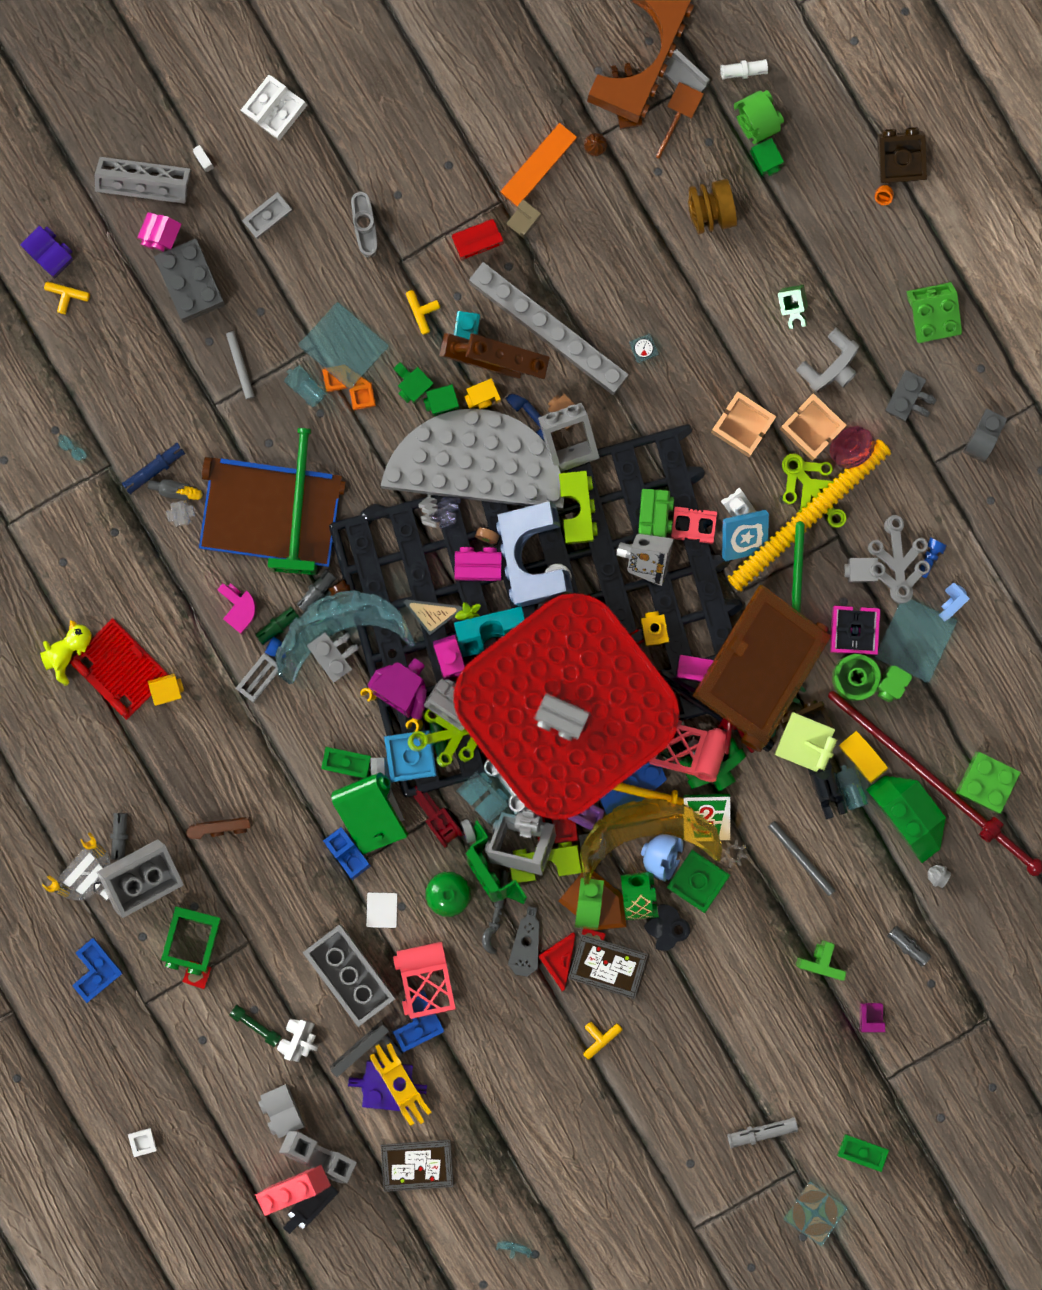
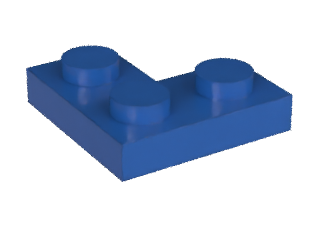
M92 938L75 952L90 970L72 985L86 1003L91 1001L123 974L95 938Z
M422 990L419 994L428 999L425 991ZM417 996L412 1004L414 1013L424 1011L428 1002ZM433 1014L412 1019V1022L393 1031V1034L404 1053L445 1031L437 1015Z

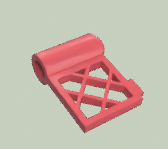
M678 720L676 732L679 736L672 739L666 747L672 757L663 761L656 759V755L649 763L694 775L707 782H715L724 757L726 732L719 728L704 731L684 726L682 721ZM691 735L700 736L698 744L692 747L688 746L685 738ZM682 740L686 750L675 755L670 746ZM690 754L693 759L691 767L682 766L678 759Z
M438 942L397 951V956H393L395 969H400L406 996V1001H402L405 1016L409 1015L410 1019L456 1010L443 943ZM443 970L445 979L440 987L429 981L433 972ZM429 973L426 978L422 976V974ZM418 976L424 980L417 992L409 987L408 977ZM426 983L438 989L431 1000L419 994ZM445 983H446L447 992L442 989L443 986L445 985ZM410 991L415 994L412 999ZM440 991L448 996L450 1006L439 1007L433 1003ZM417 996L428 1002L424 1011L414 1013L412 1004ZM431 1005L435 1007V1009L428 1010Z

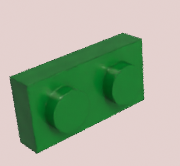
M326 747L321 769L367 778L371 756Z
M844 1134L837 1156L882 1172L889 1150Z

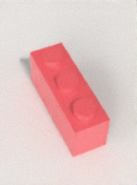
M319 1165L273 1184L255 1196L266 1216L315 1196L330 1187L331 1184L322 1165Z

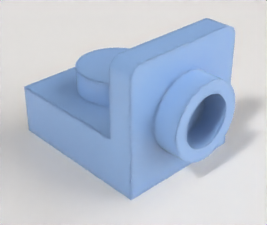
M954 582L945 589L951 598L941 606L944 610L939 616L944 622L970 599L965 589Z

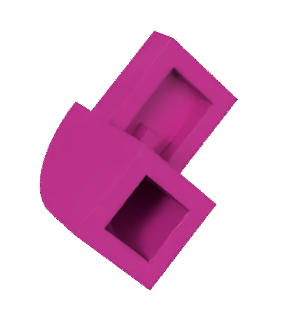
M222 583L217 591L234 604L223 620L243 635L256 617V602L248 591L240 597L238 595L241 591L231 583L228 586Z

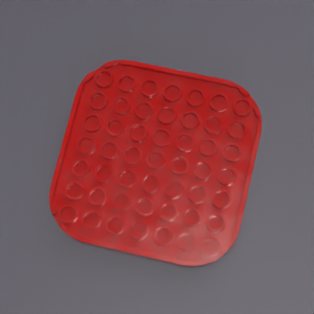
M574 593L561 595L550 600L467 664L456 681L453 695L454 708L460 723L519 800L535 814L550 819H566L577 816L613 790L668 746L676 733L679 719V707L672 689L613 612L594 597ZM546 693L589 713L578 739L573 737L569 741L558 736L559 730L551 727L550 731H547L537 726L538 721L534 718Z

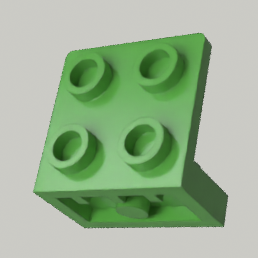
M952 282L907 291V299L913 311L915 334L918 343L962 334L958 295Z

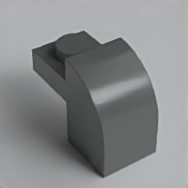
M985 409L963 453L981 462H985L993 450L1007 418L989 409Z

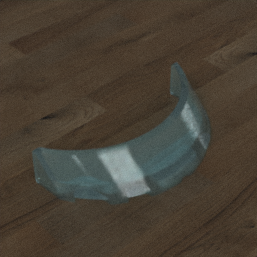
M359 591L338 592L333 596H326L308 606V610L300 618L296 617L290 624L289 631L281 647L278 646L276 652L278 675L288 684H293L299 669L311 653L306 645L324 632L330 637L350 627L372 625L394 631L411 647L415 646V642L404 617L386 600L375 594L360 593Z

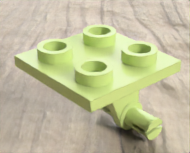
M792 712L774 755L816 772L819 768L825 770L829 758H832L834 754L832 751L837 739L832 738L835 729Z

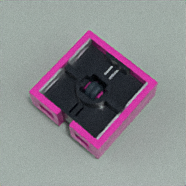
M833 606L830 653L878 655L880 608L861 607L859 611H855L853 607Z

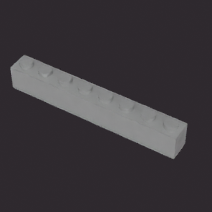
M484 262L469 279L471 286L613 396L628 378L629 374Z

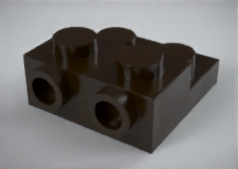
M918 127L906 128L903 133H896V129H885L883 134H877L881 183L927 180L926 137L923 131H919Z

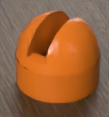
M882 185L876 190L874 198L880 205H889L893 200L894 193L890 186Z

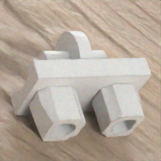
M740 488L734 494L729 495L728 498L721 500L732 517L756 512Z
M289 1020L286 1030L294 1033L292 1041L282 1039L277 1048L278 1051L285 1055V1059L299 1062L302 1055L308 1056L310 1049L317 1051L318 1046L313 1044L316 1035L311 1034L314 1023L306 1020Z

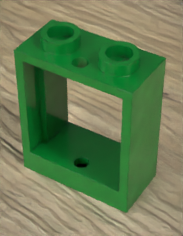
M175 906L161 961L166 963L165 967L178 970L179 966L188 968L187 973L201 976L202 972L207 973L222 921L221 918ZM179 919L212 927L202 965L169 956Z

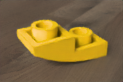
M857 731L839 745V748L870 783L888 769L878 754Z

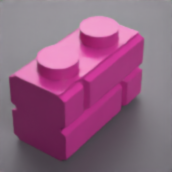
M460 547V551H455V580L501 581L502 553L497 552V548L491 547L483 548V552H474L473 547Z

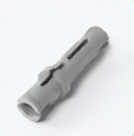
M795 1117L755 1128L750 1126L747 1127V1130L727 1134L732 1149L749 1143L755 1145L757 1141L798 1132Z

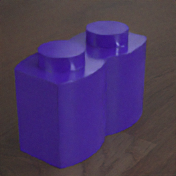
M39 225L20 245L55 279L74 260L70 256L73 252L65 243L59 245L54 240L56 235L48 227L43 229Z

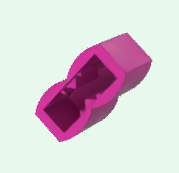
M147 213L137 239L142 241V246L152 250L157 249L162 252L165 249L171 250L182 224L167 216Z

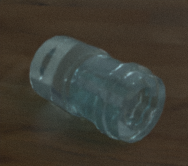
M300 365L293 370L290 368L287 371L289 375L285 378L284 382L312 408L326 396L327 393L324 391V388L320 387Z
M847 765L841 766L842 771L835 773L848 810L868 804V798L865 796L862 788V781L857 767L848 769Z

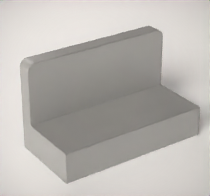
M677 49L665 63L668 66L664 76L676 87L681 82L697 91L703 92L709 85V78Z

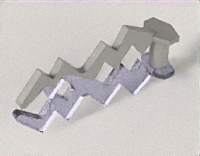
M428 494V497L419 503V508H422V512L427 513L421 516L422 524L435 528L437 527L436 522L442 521L439 523V528H443L456 523L454 519L456 518L455 514L450 512L458 510V505L455 504L461 503V499L445 497L441 499L440 503H437V499L431 498V495Z

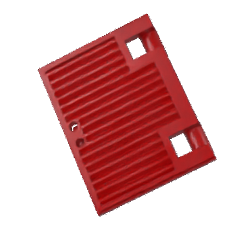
M114 618L91 639L85 652H81V655L77 653L69 662L126 720L152 696L148 681L169 675ZM85 657L93 663L89 669L81 662ZM124 695L132 702L128 708L120 702Z

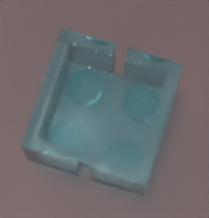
M476 771L457 792L470 805H473L489 790L491 793L475 810L490 824L509 805L506 802L509 797L500 788L496 791L490 785L493 781L484 772L479 774Z

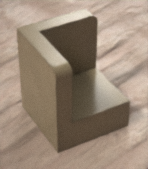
M522 200L517 206V211L507 222V226L525 238L541 218V213L525 200Z

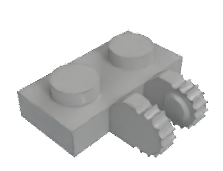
M324 632L306 645L333 683L352 670L345 658L359 649L357 644L351 645L343 653H340L337 649V646L345 643L351 637L348 632L334 642Z

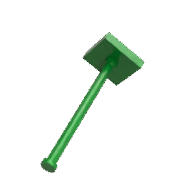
M298 428L297 433L300 435L289 557H286V559L268 558V568L271 572L317 575L318 566L315 562L301 561V558L298 557L308 438L311 435V429Z

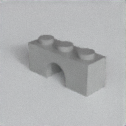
M288 1131L279 1153L310 1169L322 1165L326 1176L337 1183H348L357 1163L338 1152H333L317 1145V1141L295 1131Z

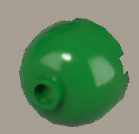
M444 871L436 874L429 881L425 890V899L428 907L435 914L442 917H454L461 914L467 908L471 900V889L467 880L462 875Z

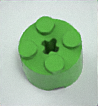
M759 90L734 103V111L739 109L740 115L736 116L745 136L748 139H754L753 144H757L780 132V124L784 123L782 114L778 110L775 111L772 105L773 98L768 90L764 92Z
M852 654L844 657L836 664L832 673V682L837 693L846 700L859 701L872 696L877 690L881 679L880 669L876 662L862 654ZM853 671H855L856 674L860 673L862 676V678L859 679V684L856 681L852 682L851 677L853 676Z

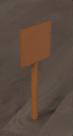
M681 82L678 83L667 106L677 111V114L660 146L656 158L659 159L681 114L692 119L704 93Z

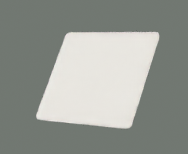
M367 893L366 926L396 928L397 894Z

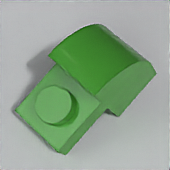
M581 878L575 919L576 928L598 930L604 886L603 880Z

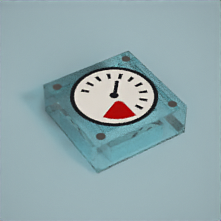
M650 333L629 342L637 364L659 355Z

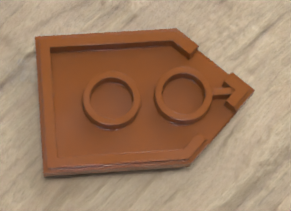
M586 866L558 902L576 915L581 878L603 880L604 886L598 930L626 927L623 894L589 866Z

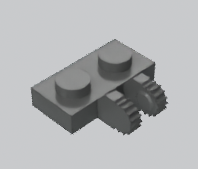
M905 370L885 412L903 421H906L911 410L928 417L930 412L914 403L918 397L926 403L934 405L936 399L920 392L926 379Z

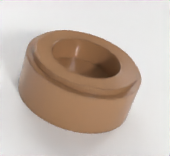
M480 527L475 537L486 543L496 545L499 534Z

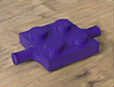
M367 1060L363 1079L349 1077L348 1087L362 1088V1107L400 1111L397 1102L371 1060ZM378 1061L379 1064L381 1065L382 1069L385 1068V1067L382 1065L381 1061ZM402 1064L417 1092L426 1095L427 1085L414 1084L412 1078L413 1065ZM398 1077L394 1080L393 1087L397 1091H402L406 1087V1082L403 1078Z

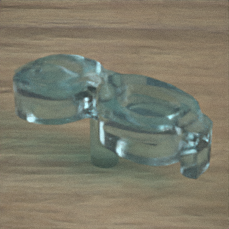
M59 435V447L64 451L71 449V456L74 460H85L88 457L86 452L79 447H75L67 436Z
M507 1241L497 1243L496 1250H511L509 1258L514 1259L516 1251L530 1258L531 1250L524 1245Z

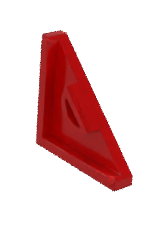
M574 932L538 955L561 991H564L566 987L575 940Z

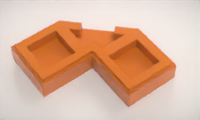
M345 365L322 369L327 393L349 389L353 411L376 407L372 383Z

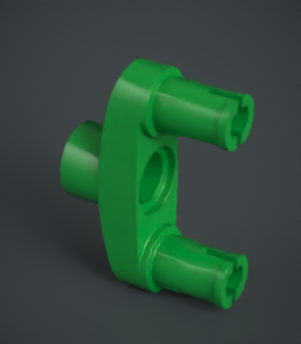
M732 735L729 754L726 757L727 760L721 763L716 781L713 782L718 791L736 782L730 770L747 756L743 748H739ZM689 755L679 761L682 766L691 767L693 760ZM686 774L689 779L687 782L691 789L710 783L694 775Z

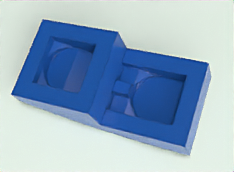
M342 827L323 840L352 880L371 867Z

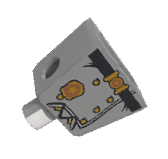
M637 534L632 545L620 542L617 556L629 559L627 568L629 573L662 586L668 572L673 539Z

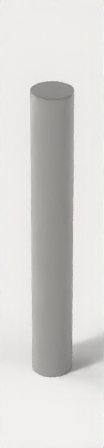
M235 331L228 332L226 336L245 398L251 399L255 396Z

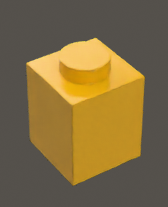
M175 674L148 681L155 706L181 699L180 692H183L184 688L181 678L176 679Z

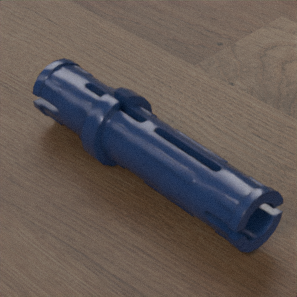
M178 442L163 454H157L156 459L122 482L124 488L134 483L127 489L130 495L162 470L169 469L170 464L186 454L183 449L174 454L175 451L181 448Z

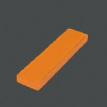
M559 123L500 193L517 207L538 185L577 137Z

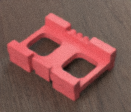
M675 506L671 539H699L701 543L713 544L717 512L703 510L702 512L701 510L697 511V509L693 511V509L689 510V508ZM677 516H687L690 518L688 531L676 530ZM700 519H711L713 521L711 534L699 533Z

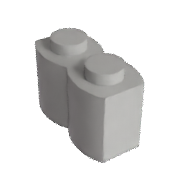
M287 1084L260 1095L261 1100L258 1103L263 1114L267 1113L271 1120L268 1122V1126L272 1135L277 1134L278 1138L287 1135L288 1131H297L305 1127Z

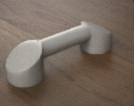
M488 759L484 765L486 774L499 778L511 795L509 799L510 809L515 812H523L527 807L519 800Z

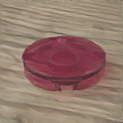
M849 427L841 431L837 435L838 438L832 441L829 452L831 458L839 467L854 468L870 458L874 451L875 441L872 434L868 430L863 429V427Z

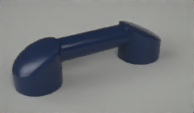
M509 394L505 398L506 401L516 412L521 408L526 411L540 427L536 433L545 442L538 419L542 417L527 399L516 394Z

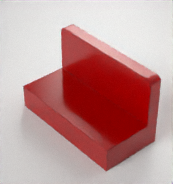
M494 219L452 234V239L461 261L504 245L501 233H499Z

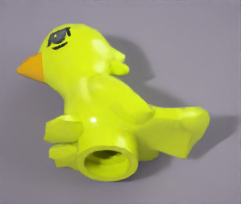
M70 620L69 631L63 640L51 646L47 641L43 642L46 651L40 653L46 670L54 668L56 680L64 686H68L70 683L65 670L71 660L73 651H77L78 655L86 651L91 641L90 630L86 626Z

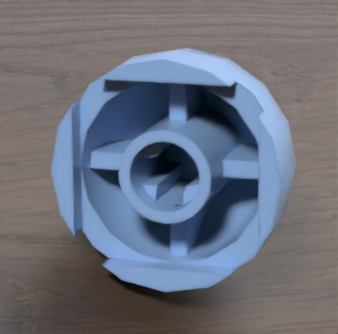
M661 834L651 839L649 843H645L641 855L644 856L643 863L646 871L666 882V879L670 880L680 860L676 859L678 852L682 853L683 840L673 835Z

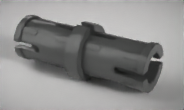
M325 569L313 585L310 584L309 590L296 605L308 614L320 598L323 599L324 593L337 578Z
M113 813V834H110L112 839L111 859L120 860L125 857L126 839L129 836L126 835L128 814Z
M897 925L887 935L888 938L902 949L904 954L912 957L921 967L932 957L917 944L916 939H911Z

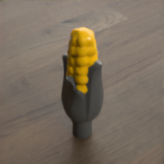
M168 479L161 482L149 480L148 489L159 491V494L166 498L188 501L189 499L200 500L203 496L201 490L190 487V484H183Z

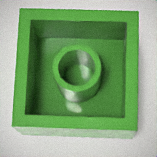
M975 752L956 794L996 814H1001L1020 775V771L981 752Z

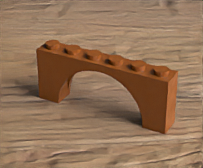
M632 0L633 3L643 8L657 25L661 38L660 53L646 70L637 75L626 78H609L598 74L589 92L587 102L635 123H638L640 117L645 118L650 107L646 103L649 97L654 98L659 86L655 84L658 76L663 78L668 66L664 64L667 56L672 57L677 46L673 44L676 36L680 38L684 31L685 25L682 22L685 16L690 17L694 5L691 4L692 0Z

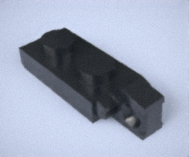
M331 1184L330 1187L317 1195L296 1203L287 1214L291 1219L283 1228L290 1234L297 1226L301 1229L308 1226L339 1191Z

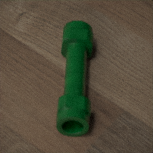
M236 1005L229 1016L236 1022H243L264 1037L267 1044L275 1047L282 1036L275 1030L270 1031L247 1015L244 1008Z

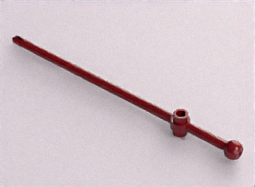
M835 691L829 692L828 697L976 822L982 829L979 836L983 840L990 843L992 839H996L1027 866V871L1030 875L1038 876L1042 872V860L1038 858L1032 859L1001 832L1004 824L999 819L992 817L990 821L986 820Z

